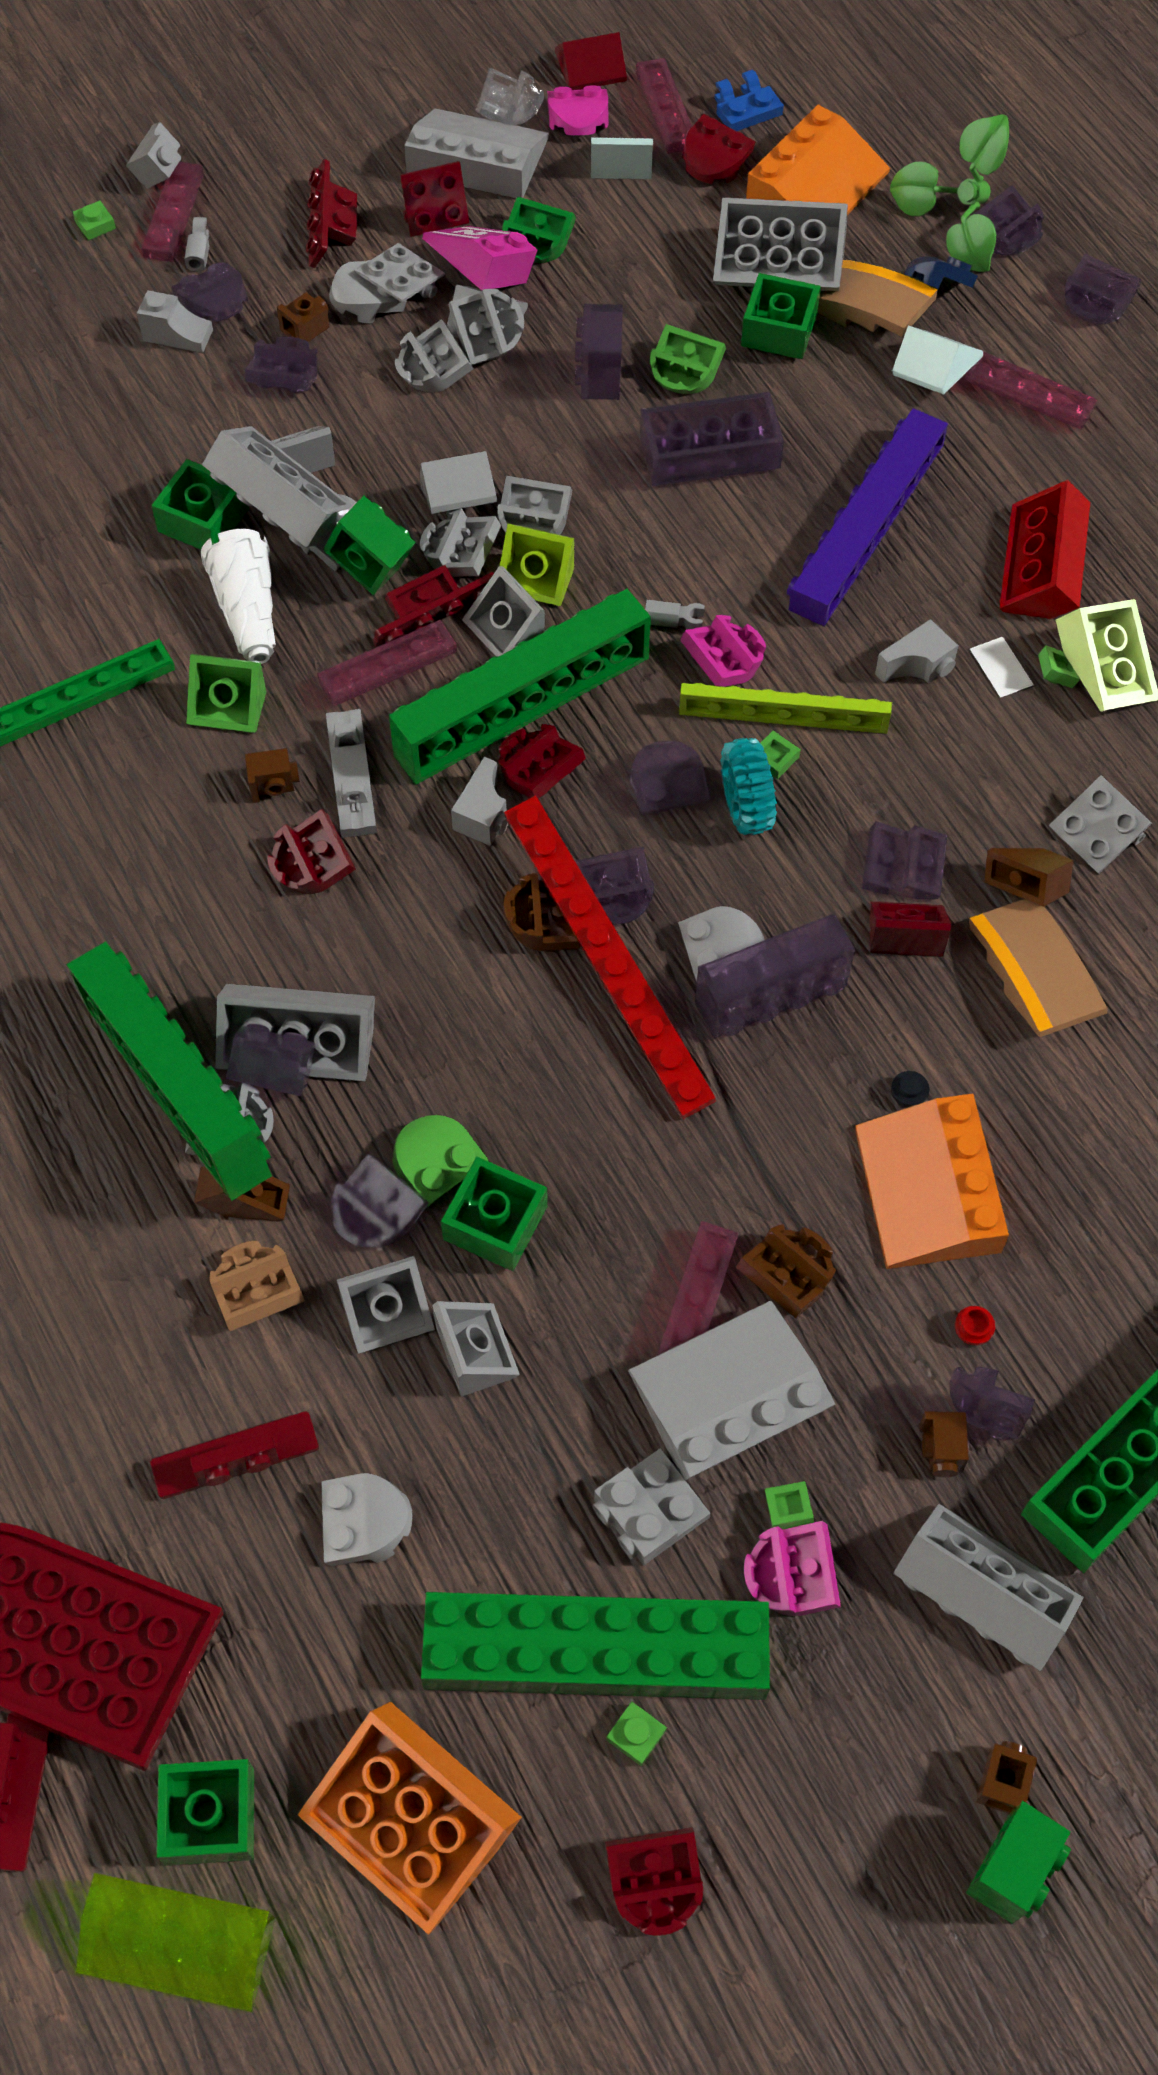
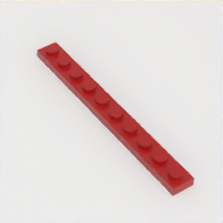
M535 795L505 811L504 815L681 1118L684 1120L715 1103V1095L537 796Z

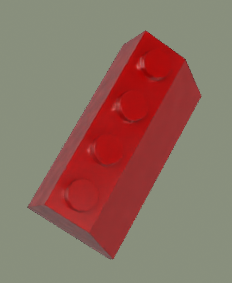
M1068 479L1012 504L999 607L1005 613L1053 619L1080 608L1091 502Z

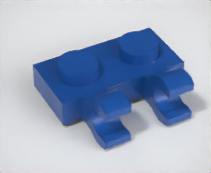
M753 69L742 73V77L746 82L740 86L744 94L735 98L732 85L728 79L716 82V87L720 91V93L714 95L718 103L716 114L724 125L735 131L783 115L784 105L770 86L761 88L758 75Z

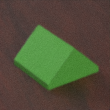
M190 654L186 724L255 733L266 695L261 662Z

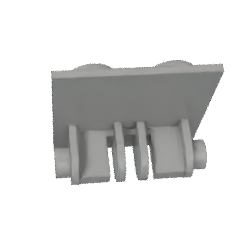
M399 243L355 270L357 274L402 303L416 293H419L423 298H433L437 293L435 281L445 275L443 271Z
M1100 775L1049 827L1100 874L1132 842L1138 845L1146 836L1143 832L1152 822Z

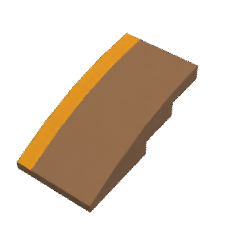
M843 260L839 291L820 290L817 313L845 328L853 321L872 332L881 326L903 337L908 325L912 326L936 300L938 289L880 266Z
M1023 899L969 918L970 930L987 951V962L1004 982V994L1039 1037L1107 1014V1006L1072 944L1045 907Z

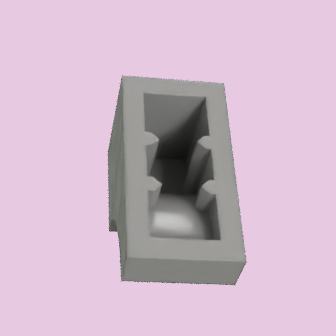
M159 121L152 125L126 164V167L148 189L170 177L182 158L177 153L180 144Z
M147 290L137 311L142 339L145 342L203 353L213 332L212 321L198 317L188 311L178 301V296Z
M930 619L879 653L875 675L883 683L904 676L918 677L930 683L939 676L944 677L953 670L956 664L955 658L959 645Z
M487 757L483 758L451 810L452 828L454 831L489 846L492 845L497 835L501 836L504 834L509 824L504 815V812L507 811L506 799L499 797L495 791L498 783L496 761Z

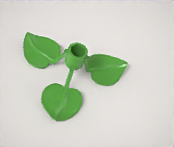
M1003 114L978 119L970 123L961 135L960 154L965 161L972 162L969 170L974 179L964 180L959 185V188L936 186L938 181V170L936 167L927 162H913L900 169L890 185V192L897 205L904 213L910 216H923L931 211L936 202L935 192L958 194V198L963 204L971 205L961 216V224H955L948 230L946 243L951 257L972 265L970 270L978 272H988L990 270V262L996 244V230L993 222L988 217L981 214H971L974 210H978L980 205L988 201L991 193L989 184L983 180L984 177L979 175L978 171L985 175L995 172L1001 166L1006 156L1009 142V122L1007 115Z

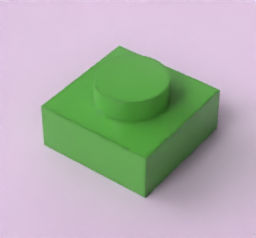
M100 200L73 211L75 223L88 240L116 229L113 217Z
M1045 646L1038 654L1044 679L1053 684H1061L1073 688L1078 683L1080 678L1063 651Z
M772 731L760 743L767 754L771 775L777 780L800 757L801 749L775 731Z
M805 1481L765 1489L772 1528L778 1526L781 1529H788L814 1523Z
M631 1702L607 1735L606 1741L642 1766L666 1732L667 1727Z

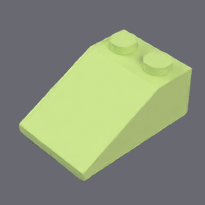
M1135 599L1079 608L1056 619L1063 652L1100 712L1158 701V689Z

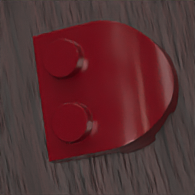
M703 114L688 131L681 158L686 162V171L697 180L712 184L714 179L726 178V183H729L737 177L740 166L753 152L756 141Z
M541 724L540 731L527 733L522 728L508 736L499 746L500 759L498 763L507 784L513 790L529 798L536 795L539 799L586 759L583 748L560 738L556 727L548 724Z
M322 809L293 829L287 824L282 826L274 835L276 843L272 855L267 856L268 866L274 878L286 887L305 894L320 893L356 870L329 814Z
M689 1827L606 1841L605 1847L611 1888L617 1909L622 1918H625L630 1924L639 1928L642 1933L654 1936L668 1935L685 1927L687 1920L695 1912L697 1906L701 1905L703 1898V1881L700 1875L693 1828Z

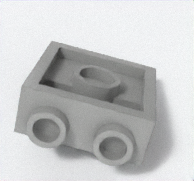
M661 1448L632 1469L625 1468L594 1490V1501L596 1503L592 1506L595 1513L606 1526L612 1523L621 1535L617 1540L623 1551L630 1559L637 1557L643 1566L710 1518L708 1509Z

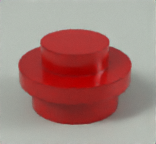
M968 1306L958 1313L955 1320V1331L963 1342L975 1346L983 1345L992 1338L995 1332V1320L985 1308Z

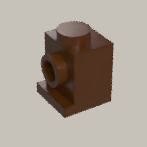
M306 292L286 306L280 304L277 306L280 330L302 347L329 328V309L325 300L320 296L313 298Z
M287 748L245 754L248 783L253 803L260 802L259 796H278L285 792L294 791L293 783L300 782L297 761H289Z
M925 1411L919 1424L920 1432H928L922 1435L923 1458H929L930 1472H933L934 1476H956L958 1472H963L969 1460L966 1412Z
M1002 1741L1001 1745L995 1743L989 1750L975 1803L1010 1814L1022 1801L1027 1803L1038 1758L1028 1755V1749L1020 1744L1009 1741ZM1000 1771L1008 1772L1012 1776V1785L1001 1783L998 1779V1773Z

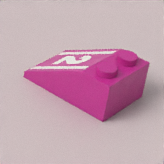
M473 226L425 232L422 237L423 240L481 291L526 283L538 251L521 233Z

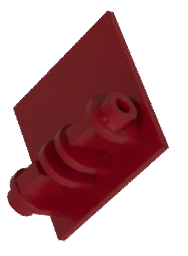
M460 161L400 175L405 204L403 217L405 223H408L410 237L469 223Z

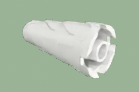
M233 529L218 533L219 542L212 545L210 538L201 549L202 564L209 575L219 606L223 610L228 626L234 636L238 652L243 654V657L248 661L261 662L263 664L270 659L274 653L273 648L276 646L271 616L273 603L270 590L269 545L266 537L264 536V539L261 540L259 532L254 530Z

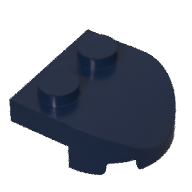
M928 256L916 258L908 264L904 273L938 289L943 277L972 288L978 275L970 272L972 265L950 256L947 262Z

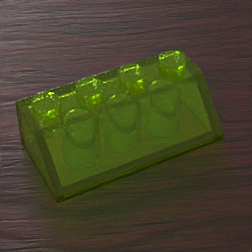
M94 1873L81 1917L76 1973L252 2012L276 1918L267 1910Z

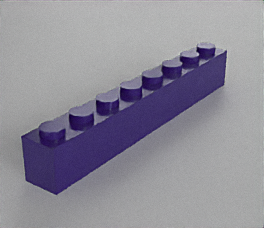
M914 408L905 420L901 418L898 421L892 440L884 442L877 462L869 464L861 486L855 485L850 494L847 507H841L838 510L834 519V526L830 531L827 529L824 531L816 553L811 552L807 556L801 575L792 578L787 589V595L790 596L789 611L822 626L826 625L944 446L948 427L947 422Z

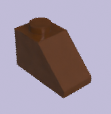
M991 848L987 851L984 883L1044 907L1069 893L1073 860L1044 848Z
M203 1166L200 1168L194 1203L224 1217L280 1222L285 1217L290 1184L271 1176L231 1201L207 1168Z

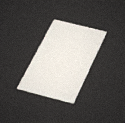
M1003 637L970 648L1000 698L1034 685Z

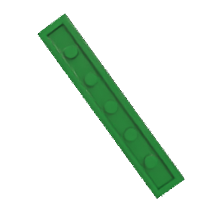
M157 639L0 708V747L176 670L174 662L161 640Z

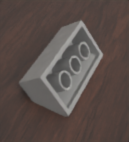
M252 426L222 430L202 463L211 472L210 476L215 481L232 488L237 492L236 496L240 501L249 506L256 507L263 513L262 517L268 523L276 527L280 526L289 534V539L300 547L308 548L321 544L333 532L338 521L353 507Z
M226 984L217 996L215 1068L365 1081L373 1038L375 996Z
M941 1504L937 1505L916 1534L893 1573L901 1578L908 1588L916 1592H922L937 1602L943 1611L949 1615L960 1617L975 1627V1630L987 1640L996 1641L1011 1651L1018 1661L1026 1665H1032L1039 1671L1042 1670L1066 1633L1084 1598Z

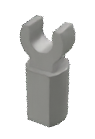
M194 217L192 234L188 235L184 260L186 269L190 271L200 272L206 269L209 252V230H206L207 218Z
M647 600L645 610L651 616L650 625L672 628L684 626L688 630L702 627L703 620L692 617H704L705 606L699 603L681 606V603Z

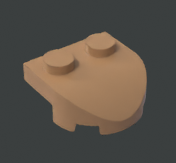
M258 1241L241 1243L221 1255L222 1263L216 1271H210V1284L229 1332L304 1302L301 1289L289 1265L287 1256L278 1245L269 1248L262 1247Z

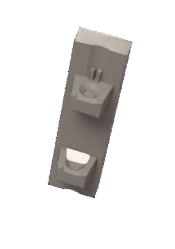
M355 709L345 712L326 713L341 837L375 834L377 829L361 710Z

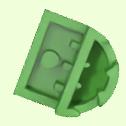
M666 324L656 349H652L650 355V365L654 378L660 386L673 392L682 394L701 392L713 382L726 346L725 343Z
M430 1115L410 1122L399 1132L395 1139L392 1162L398 1177L404 1178L426 1208L465 1178L476 1156L488 1161V1158L459 1122L446 1116Z

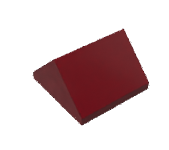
M620 32L562 42L555 47V54L567 86L572 90H582L584 87L591 85L604 86L627 81Z
M870 901V953L944 956L951 931V922L943 905Z

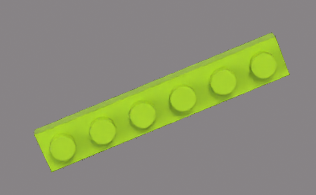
M682 683L679 715L887 734L892 702L877 699H853L843 696L810 695L804 692H776L771 689L755 690L739 688L737 686L722 687L702 683Z

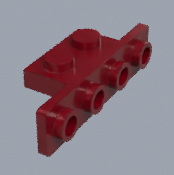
M323 159L318 168H313L308 180V185L311 186V194L307 204L308 208H310V217L307 222V230L310 231V237L306 245V252L309 253V266L312 268H316L327 251L328 237L349 246L356 239L357 193L330 182V161Z
M443 565L386 593L385 599L397 620L375 631L373 638L375 646L378 647L384 643L387 646L393 645L403 639L404 633L414 628L416 631H421L434 622V618L442 614L451 616L463 608L464 603L477 599L494 572L459 588L446 565Z
M304 1411L154 1458L150 1461L158 1495L161 1499H166L204 1486L219 1485L242 1474L261 1472L268 1469L271 1465L315 1452L319 1449L310 1414Z
M8 1714L7 1723H0V1870L24 1872L27 1867L50 1731Z

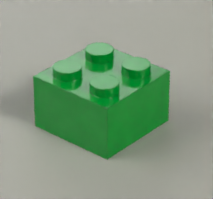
M759 273L743 318L741 346L803 359L818 312L821 286Z
M188 459L184 461L151 505L159 533L200 550L208 539L211 538L212 545L219 542L218 533L235 529L249 510V506L240 501L236 496L237 492L228 485H222L210 476L211 472L203 465Z
M363 496L338 521L323 551L374 596L399 570L416 542L404 527L396 525L387 517L384 510L377 503L371 502Z
M476 1156L441 1220L443 1240L514 1271L548 1207L547 1187Z
M248 1759L159 1764L157 1859L165 1866L254 1860V1768Z
M1022 1801L1007 1816L966 1894L1012 1924L1023 1916L1029 1918L1033 1911L1037 1913L1050 1890L1049 1887L1043 1884L1046 1878L1050 1879L1055 1871L1059 1872L1071 1851V1848L1065 1845L1071 1831Z

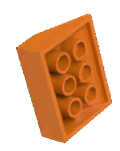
M817 105L748 173L746 199L848 204V215L889 173L890 167L842 116Z
M974 1094L936 1098L855 1126L886 1269L1002 1253L1009 1232Z
M392 1702L370 1711L298 1813V1816L428 1935L433 1932L489 1863L522 1818Z

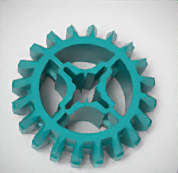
M740 738L733 740V742L725 743L720 760L722 784L730 816L733 819V825L743 835H756L771 830L775 824V816L777 814L776 790L773 785V777L767 760V754L764 752L763 746L756 738Z

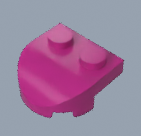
M591 85L584 87V90L556 87L554 91H547L550 129L556 130L563 127L566 135H590L596 132V126L608 127L607 89Z
M716 615L711 626L685 630L680 639L714 685L722 687L749 681L763 661V654L766 649L765 641L758 631L749 624L742 628L730 623L731 616Z
M819 1521L788 1529H781L776 1526L766 1530L759 1536L760 1540L753 1548L751 1554L746 1555L744 1562L745 1582L753 1597L761 1602H769V1609L787 1616H802L841 1607L828 1524Z

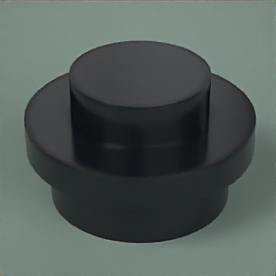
M915 1071L899 1073L893 1079L891 1085L893 1098L899 1105L905 1108L924 1103L930 1091L926 1078Z

